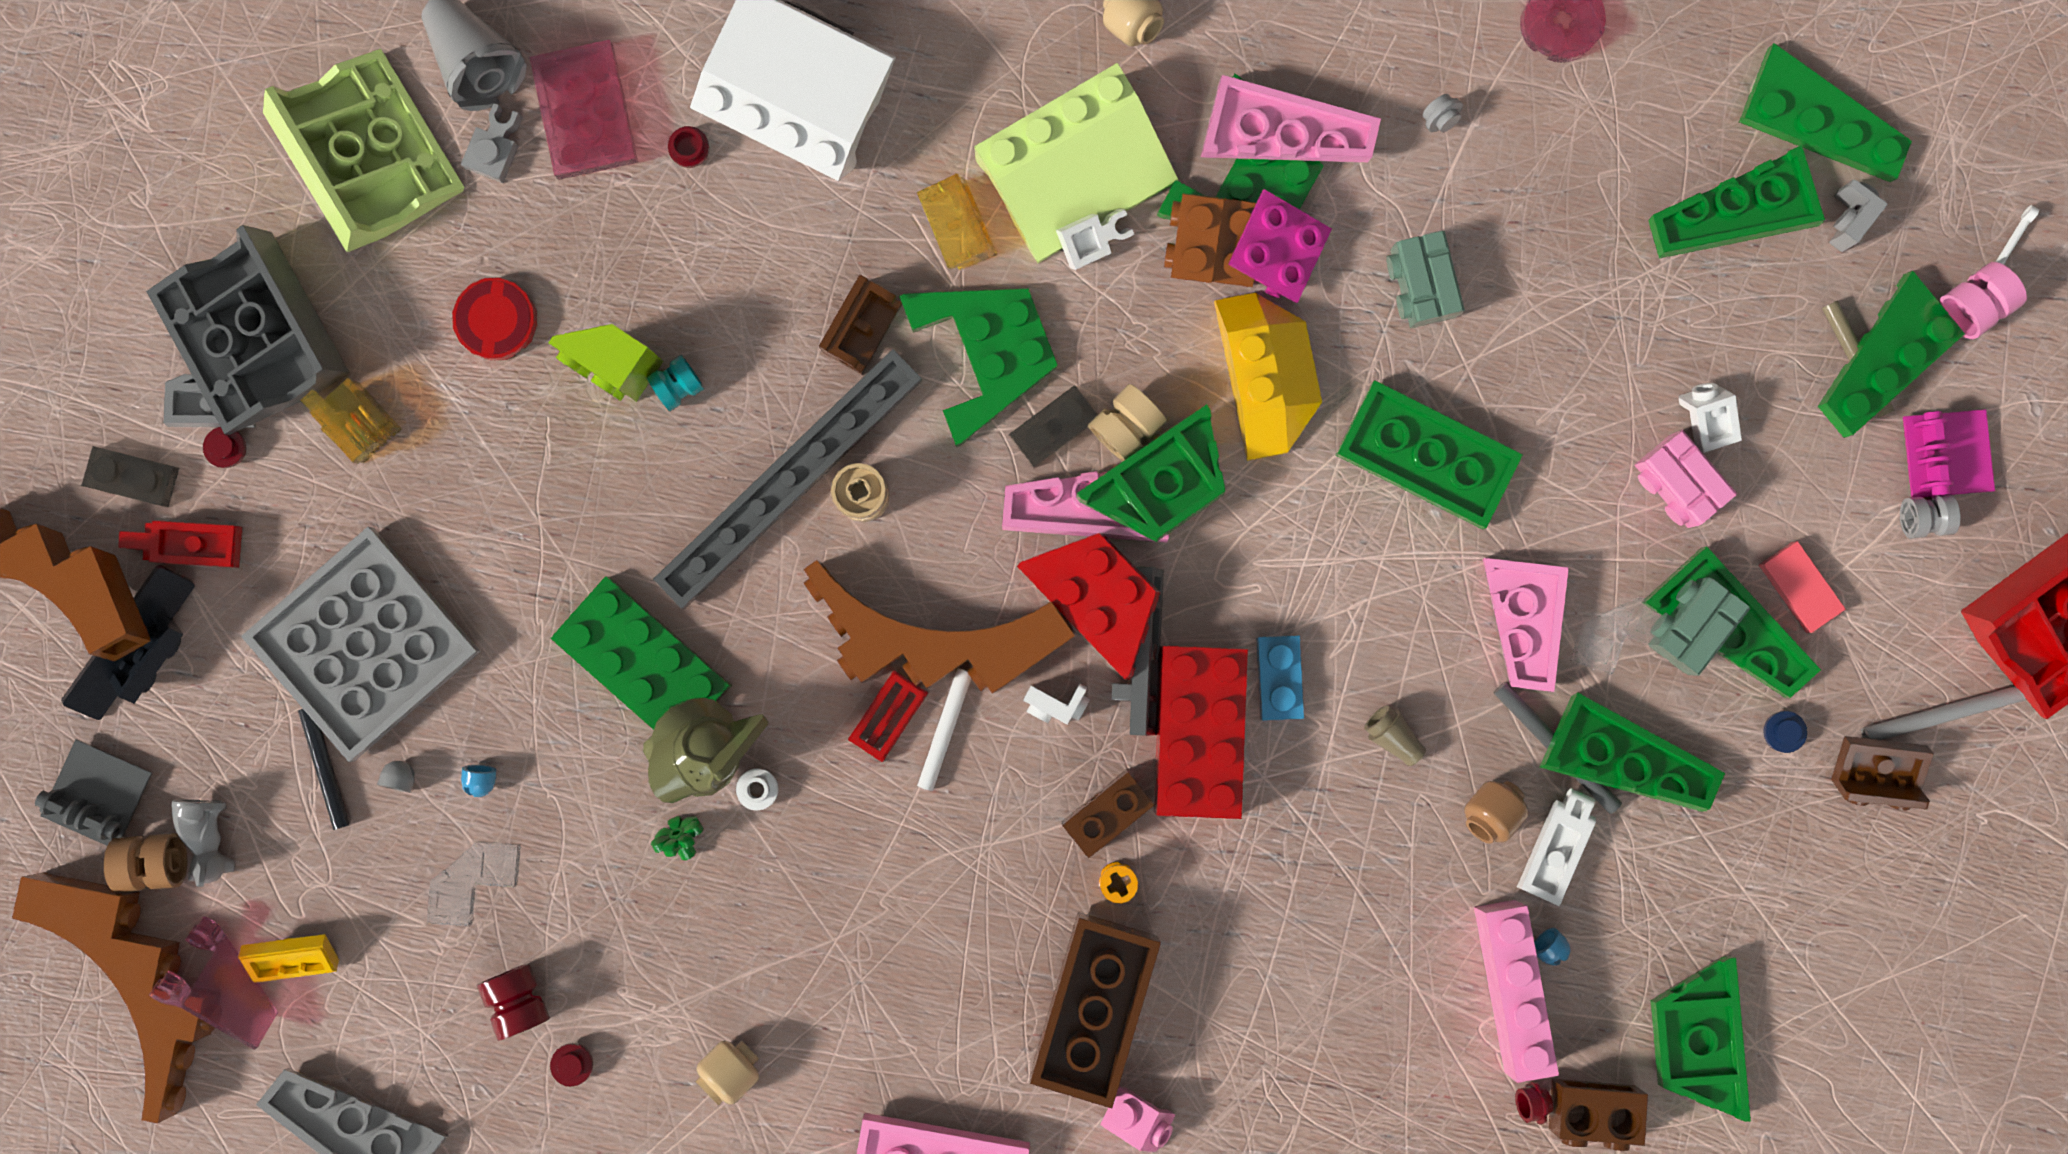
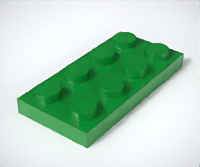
M1374 380L1366 392L1335 456L1483 530L1487 528L1523 454Z
M608 576L601 580L550 638L653 730L657 720L669 708L694 698H707L718 702L732 686Z

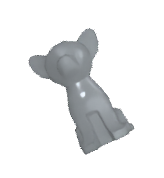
M199 799L172 800L171 806L175 830L181 841L194 854L188 872V881H195L197 887H203L204 883L217 881L223 873L234 872V860L218 852L221 835L217 827V816L220 811L226 809V802Z

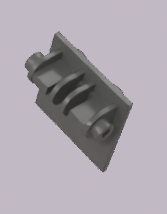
M76 739L53 789L50 792L41 791L36 797L35 806L40 807L41 817L108 846L112 839L124 837L152 772Z

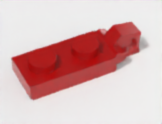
M152 521V523H145V533L120 531L118 548L143 550L142 560H147L151 563L239 568L243 527Z

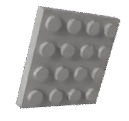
M369 526L241 636L348 762L356 761L481 652L375 528Z

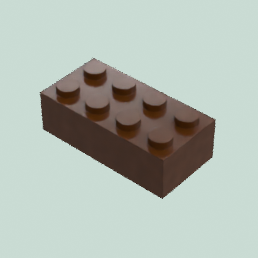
M1081 912L1077 913L1030 1071V1084L1104 1107L1113 1108L1161 945L1157 935Z

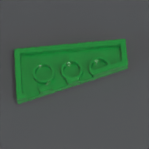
M1775 43L1766 51L1739 123L1794 145H1802L1804 149L1890 183L1898 179L1912 143L1909 138Z
M1800 145L1788 151L1784 156L1773 161L1770 159L1756 166L1750 172L1737 178L1732 177L1703 194L1698 193L1653 214L1648 222L1659 259L1818 227L1825 221V217L1803 147Z
M1701 547L1641 602L1660 616L1665 613L1671 615L1680 603L1676 600V596L1688 581L1694 580L1696 582L1698 578L1710 577L1726 588L1729 593L1746 603L1750 608L1717 653L1784 698H1791L1821 671L1708 547Z
M1580 693L1571 696L1539 766L1547 770L1701 812L1711 809L1725 775L1723 771Z

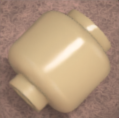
M1104 0L1103 24L1108 31L1126 45L1138 46L1140 44H1149L1160 33L1164 24V18L1162 17L1163 7L1159 0Z
M721 1041L698 1063L696 1070L700 1077L695 1082L718 1106L723 1101L726 1104H735L759 1080V1073L754 1067L759 1058L742 1041L736 1047L729 1041Z

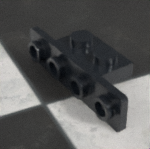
M157 565L133 597L151 641L116 661L92 655L62 697V704L76 712L100 720L117 696L135 704L142 693L149 691L156 680L157 671L164 661L174 656L180 647L183 633L174 622L173 617L194 589L195 584L192 580L161 565Z

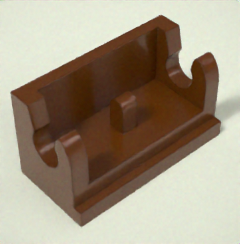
M859 274L822 339L819 348L823 354L863 375L900 310L902 302L895 299L897 296Z

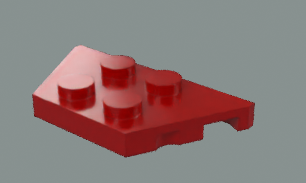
M1101 533L1043 553L1018 564L1017 567L1052 602L1125 680H1130L1136 670L1134 664L1140 645L1145 642L1149 630L1148 621L1150 615L1155 611L1161 592Z

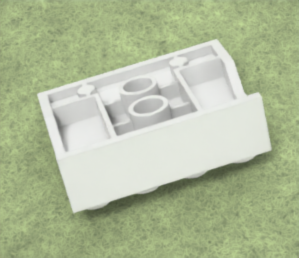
M736 0L702 69L690 108L839 181L855 168L857 162L855 151L866 122L881 99L896 57L781 0Z

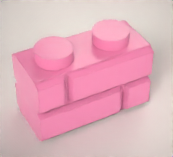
M1683 430L1666 437L1634 465L1640 471L1638 479L1643 487L1652 494L1658 492L1668 504L1665 507L1667 515L1680 526L1685 524L1687 528L1703 524L1737 494Z

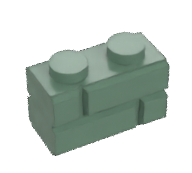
M1445 231L1401 240L1394 244L1390 249L1391 255L1387 256L1386 262L1390 278L1392 280L1398 279L1401 295H1397L1396 302L1401 319H1408L1410 328H1416L1454 319L1461 315L1465 309Z
M1710 577L1698 578L1696 582L1694 580L1688 581L1676 596V600L1680 603L1671 615L1668 613L1663 614L1650 631L1654 637L1649 642V647L1687 675L1699 676L1750 610L1746 603L1729 593L1726 588Z

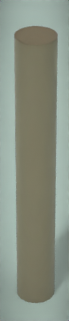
M1837 300L1823 307L1822 310L1850 362L1859 349L1857 348L1859 341ZM1891 402L1877 413L1878 418L1894 411Z

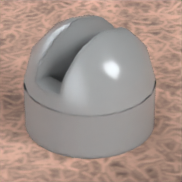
M392 761L385 765L381 771L377 785L411 793L415 773L409 764L403 761Z

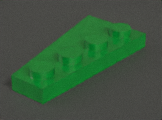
M1913 270L1903 274L1896 285L1898 289L1892 298L1884 303L1877 314L1879 318L1872 329L1864 334L1857 345L1859 349L1851 361L1843 366L1818 405V408L1843 438L1854 435L1965 334Z

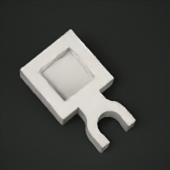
M1119 208L1110 212L1101 223L1098 215L1090 214L1056 230L1071 269L1077 270L1111 254L1108 241L1112 239L1123 240L1134 235L1133 229L1125 228L1120 232H1117L1115 229L1116 221L1127 216L1125 209Z

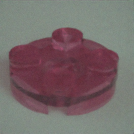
M1527 0L1520 17L1521 33L1528 47L1534 52L1538 50L1542 55L1548 56L1547 60L1557 63L1571 62L1583 57L1603 36L1606 23V13L1602 0ZM1559 11H1564L1571 16L1572 21L1569 23V29H1564L1561 23H1554L1553 18L1557 17Z

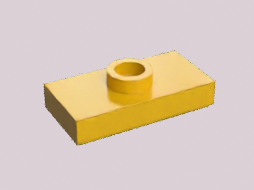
M325 934L241 945L238 955L254 983L337 972L339 958Z

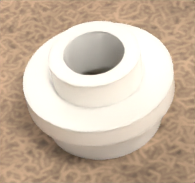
M755 768L746 771L739 778L736 785L738 800L750 810L766 809L774 803L778 796L777 780L772 773L765 769ZM753 782H759L763 785L764 793L761 797L757 798L751 795L749 789Z

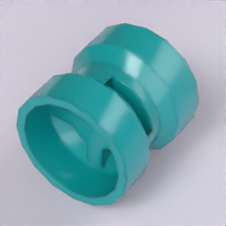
M682 355L673 359L670 362V367L666 370H656L646 377L660 401L670 412L680 406L681 400L687 395L695 396L704 390L701 381Z

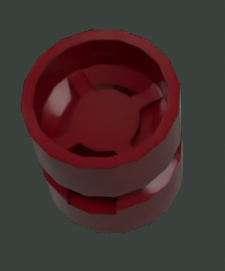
M529 963L476 985L484 1007L494 1008L495 1013L490 1018L497 1041L522 1033L550 1019L542 998L532 995L537 982Z

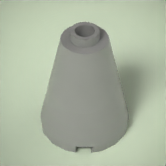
M429 0L421 17L450 98L464 110L481 111L492 108L493 103L498 105L500 102L497 97L508 90L512 95L524 80L527 68L519 50L459 0Z

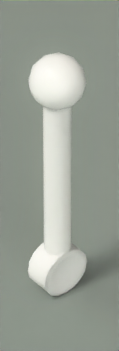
M2033 205L2026 208L2021 215L2022 220L1996 262L2005 264L2029 223L2038 215V208Z

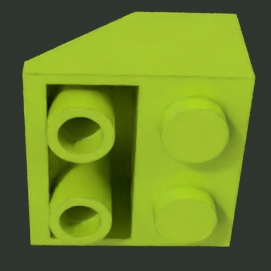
M613 324L555 335L548 342L559 350L555 357L557 360L586 379L592 372L595 375L591 382L619 401H622L624 396L627 395L637 402L649 384L646 377L658 370L664 362L647 346Z

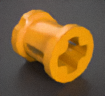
M1115 861L1108 863L1102 869L1099 885L1102 894L1107 900L1122 904L1135 896L1138 889V881L1129 865ZM1115 872L1120 877L1129 876L1124 882L1126 889L1122 892H1119L1116 887L1111 889L1107 887L1112 883L1110 875Z

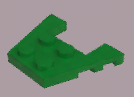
M1234 73L1232 78L1243 80L1240 76ZM1236 159L1215 197L1257 203L1262 191L1265 189L1300 210L1324 165L1320 161ZM1175 180L1157 216L1171 220L1173 201L1181 202L1183 193L1203 194Z
M1029 289L905 293L899 295L913 333L946 320L954 319L973 368L982 396L943 410L956 447L964 444L979 429L990 423L1000 412L1022 397L1058 367Z

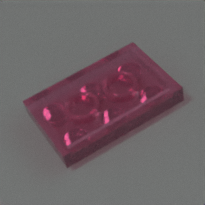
M610 39L529 57L553 172L558 180L638 163L614 46Z

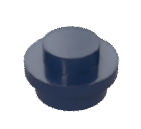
M1780 711L1772 714L1767 719L1763 734L1765 741L1772 749L1782 753H1791L1800 749L1805 743L1807 727L1804 720L1796 713Z

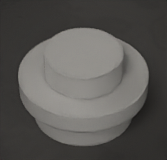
M1443 94L1433 100L1423 112L1426 128L1430 132H1437L1439 130L1446 132L1453 128L1461 118L1459 113L1463 108L1462 102L1458 98H1452L1449 94Z

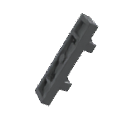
M1137 567L1161 593L1155 611L1150 615L1148 621L1149 630L1145 642L1141 643L1134 664L1136 670L1132 677V684L1113 683L1112 700L1131 701L1130 735L1150 736L1157 735L1164 570L1154 567Z

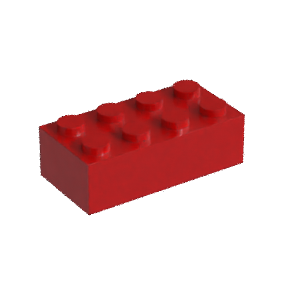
M1160 646L1154 813L1157 816L1242 819L1248 649Z

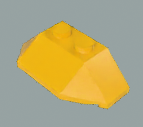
M1257 293L1215 300L1214 304L1246 460L1251 461L1286 454L1322 403L1306 321Z

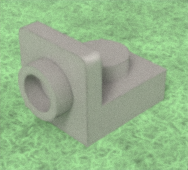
M1857 180L1850 181L1834 195L1836 199L1848 207L1835 222L1833 227L1838 231L1828 242L1840 252L1857 244L1888 205L1879 197V193L1875 188Z

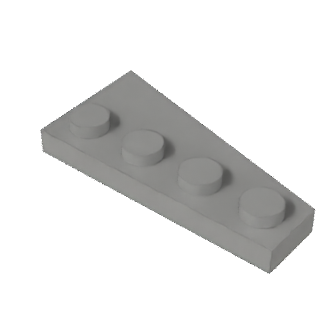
M289 1068L283 1070L256 1104L319 1154H434L448 1137L447 1134Z

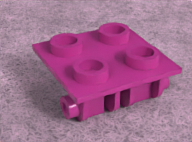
M1264 189L1228 265L1267 286L1265 292L1275 298H1280L1283 295L1298 303L1332 228Z
M1986 409L1949 413L1933 411L1923 413L1924 415L1903 417L1911 497H1933L1947 494L1958 495L1995 491Z

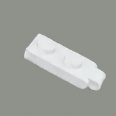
M1570 788L1563 802L1556 800L1553 803L1517 888L1560 906L1596 823V817L1590 815L1595 804L1594 798Z

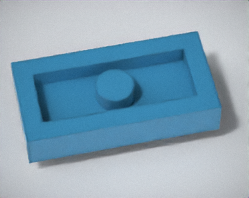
M1300 636L1256 638L1260 720L1304 719Z

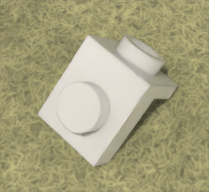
M1082 684L1077 686L1068 705L1030 686L1023 701L1030 704L1026 712L1040 720L1049 723L1051 718L1054 717L1068 725L1071 717L1079 721L1090 698L1084 696L1087 687Z

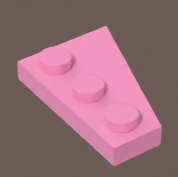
M1483 558L1510 687L1554 692L1569 567Z

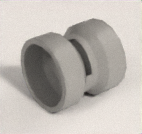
M1951 494L1933 496L1931 500H1926L1923 497L1905 498L1901 504L1900 524L1904 534L1909 539L1923 538L1929 533H1935L1938 536L1954 535L1959 529L1961 520L1960 508L1957 500Z

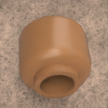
M1497 781L1485 782L1464 807L1465 817L1467 818L1465 823L1468 830L1478 839L1488 844H1492L1494 841L1500 843L1508 841L1528 817V808L1523 800L1525 798L1524 793L1519 787L1508 781H1505L1503 784Z

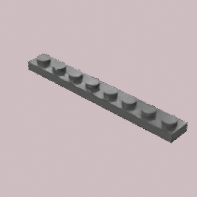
M892 349L658 573L653 580L681 609H686L922 382V378Z

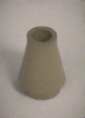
M1388 705L1383 706L1368 719L1364 726V729L1369 733V740L1401 759L1407 766L1416 764L1426 752V748L1419 742L1398 709L1392 710Z

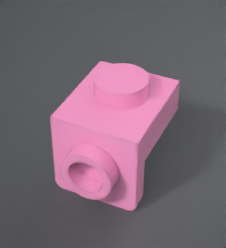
M1119 1087L1113 1108H1108L1100 1125L1139 1151L1157 1152L1159 1148H1162L1168 1142L1172 1134L1173 1127L1171 1123L1175 1114L1169 1110L1157 1108L1127 1088Z

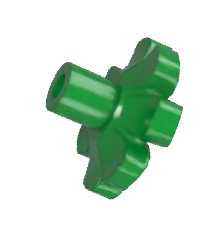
M676 816L667 821L669 829L661 828L651 841V846L656 853L663 851L666 857H673L678 853L681 860L686 861L695 856L696 850L693 847L695 844L694 837L701 834L704 828L695 816L687 817L683 821L680 816Z

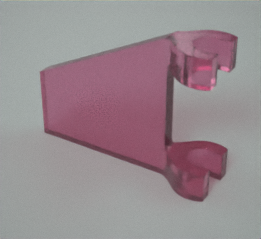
M204 916L198 925L195 924L185 938L187 943L196 948L213 951L211 958L192 988L188 986L182 977L168 971L163 979L157 981L149 996L163 1004L177 1006L255 1050L264 1038L278 1011L259 983L252 981L238 958V952L222 928L214 920Z

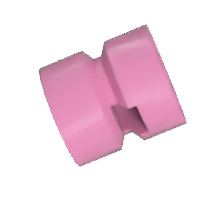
M1991 262L1971 275L1967 282L1957 285L1943 295L1939 303L1965 333L1963 337L1973 340L1995 326L1999 319L2006 318L2023 306L2027 300V294L2023 283L2010 268L1998 262Z

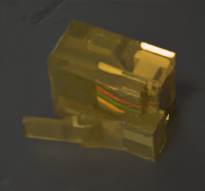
M350 378L341 383L325 399L312 389L300 400L310 410L309 413L322 426L320 429L352 462L357 464L360 462L365 463L372 457V453H376L375 450L380 449L379 446L383 447V443L386 444V440L391 439L390 436L394 437L402 429L361 383Z

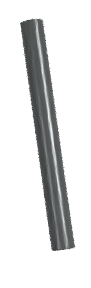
M1506 682L1502 683L1493 693L1548 749L1554 732ZM1574 777L1609 814L1615 812L1622 805V802L1605 785Z

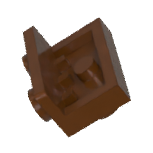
M1844 736L1831 780L1842 797L1855 805L1866 806L1869 803L1888 805L1902 811H1907L1911 808L1926 810L1930 800L1924 794L1922 788L1934 753L1927 745Z

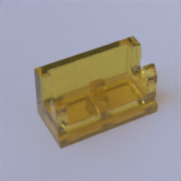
M957 173L917 192L944 260L950 270L956 267L959 270H963L998 255L968 182Z

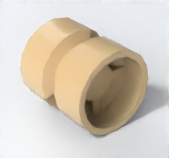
M1128 384L1113 399L1114 408L1112 410L1103 409L1088 424L1089 429L1097 439L1122 462L1142 448V437L1152 438L1167 422L1165 416L1156 405L1131 384Z
M855 463L847 465L838 471L832 481L831 495L834 504L845 516L854 521H873L881 516L889 505L890 492L888 484L876 469L867 464Z

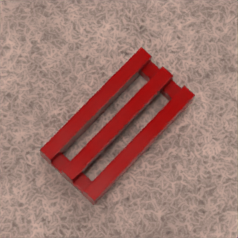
M893 670L848 740L880 762H884L929 693ZM896 682L903 686L866 742L860 738ZM911 691L917 696L881 750H878L874 745Z

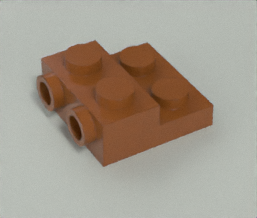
M1188 193L1182 194L1181 202L1173 201L1170 226L1178 227L1176 244L1167 243L1164 268H1172L1171 278L1253 287V278L1231 267L1228 263L1256 206V202Z

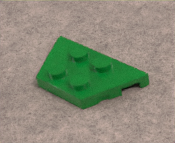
M1206 404L1079 491L1076 495L1078 501L1158 542L1224 496L1225 485L1219 468V453L1217 442L1214 440L1211 424L1212 415L1209 406Z
M1728 955L1719 958L1650 1000L1658 1085L1664 1089L1693 1099L1712 1109L1722 1111L1741 1121L1750 1122L1736 957Z

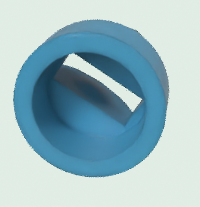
M467 765L462 767V789L468 795H473L474 797L481 798L488 795L495 785L497 770L486 765Z
M1556 928L1544 931L1534 942L1537 957L1548 965H1560L1561 960L1566 961L1571 952L1566 937Z

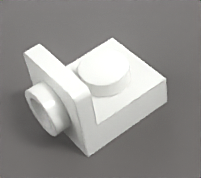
M1704 383L1693 387L1692 392L1679 396V404L1690 411L1694 443L1702 453L1742 441L1736 396L1717 384Z

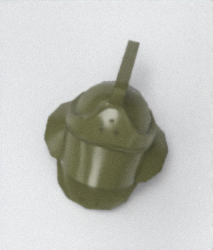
M707 698L685 700L669 708L657 720L652 736L643 744V753L649 762V785L654 795L664 803H675L691 795L700 797L715 794L731 782L739 767L740 759L769 724L768 720L763 714L734 721L729 711L715 700Z

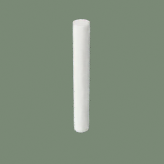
M957 668L917 785L920 788L933 791L971 681L970 675L965 670Z

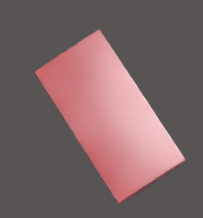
M1798 541L1791 542L1759 564V567L1806 633L1814 632L1846 610Z

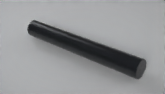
M304 709L298 710L332 828L337 830L350 826L322 730Z

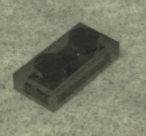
M1074 385L1012 431L1009 437L1031 466L1035 468L1088 429V424L1097 416V413Z
M92 446L81 486L169 507L179 468Z

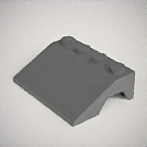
M246 225L236 229L237 242L212 259L183 265L146 291L226 435L237 432L317 395L350 373L273 233Z

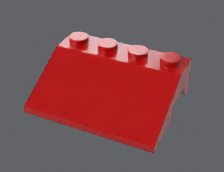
M2066 533L1961 610L1963 617L1981 647L2044 719H2049L2068 705V533Z

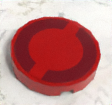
M499 277L483 278L468 285L458 296L452 311L453 329L459 342L472 354L490 361L507 360L516 356V353L520 352L523 348L525 349L532 342L537 329V310L529 295L514 282Z

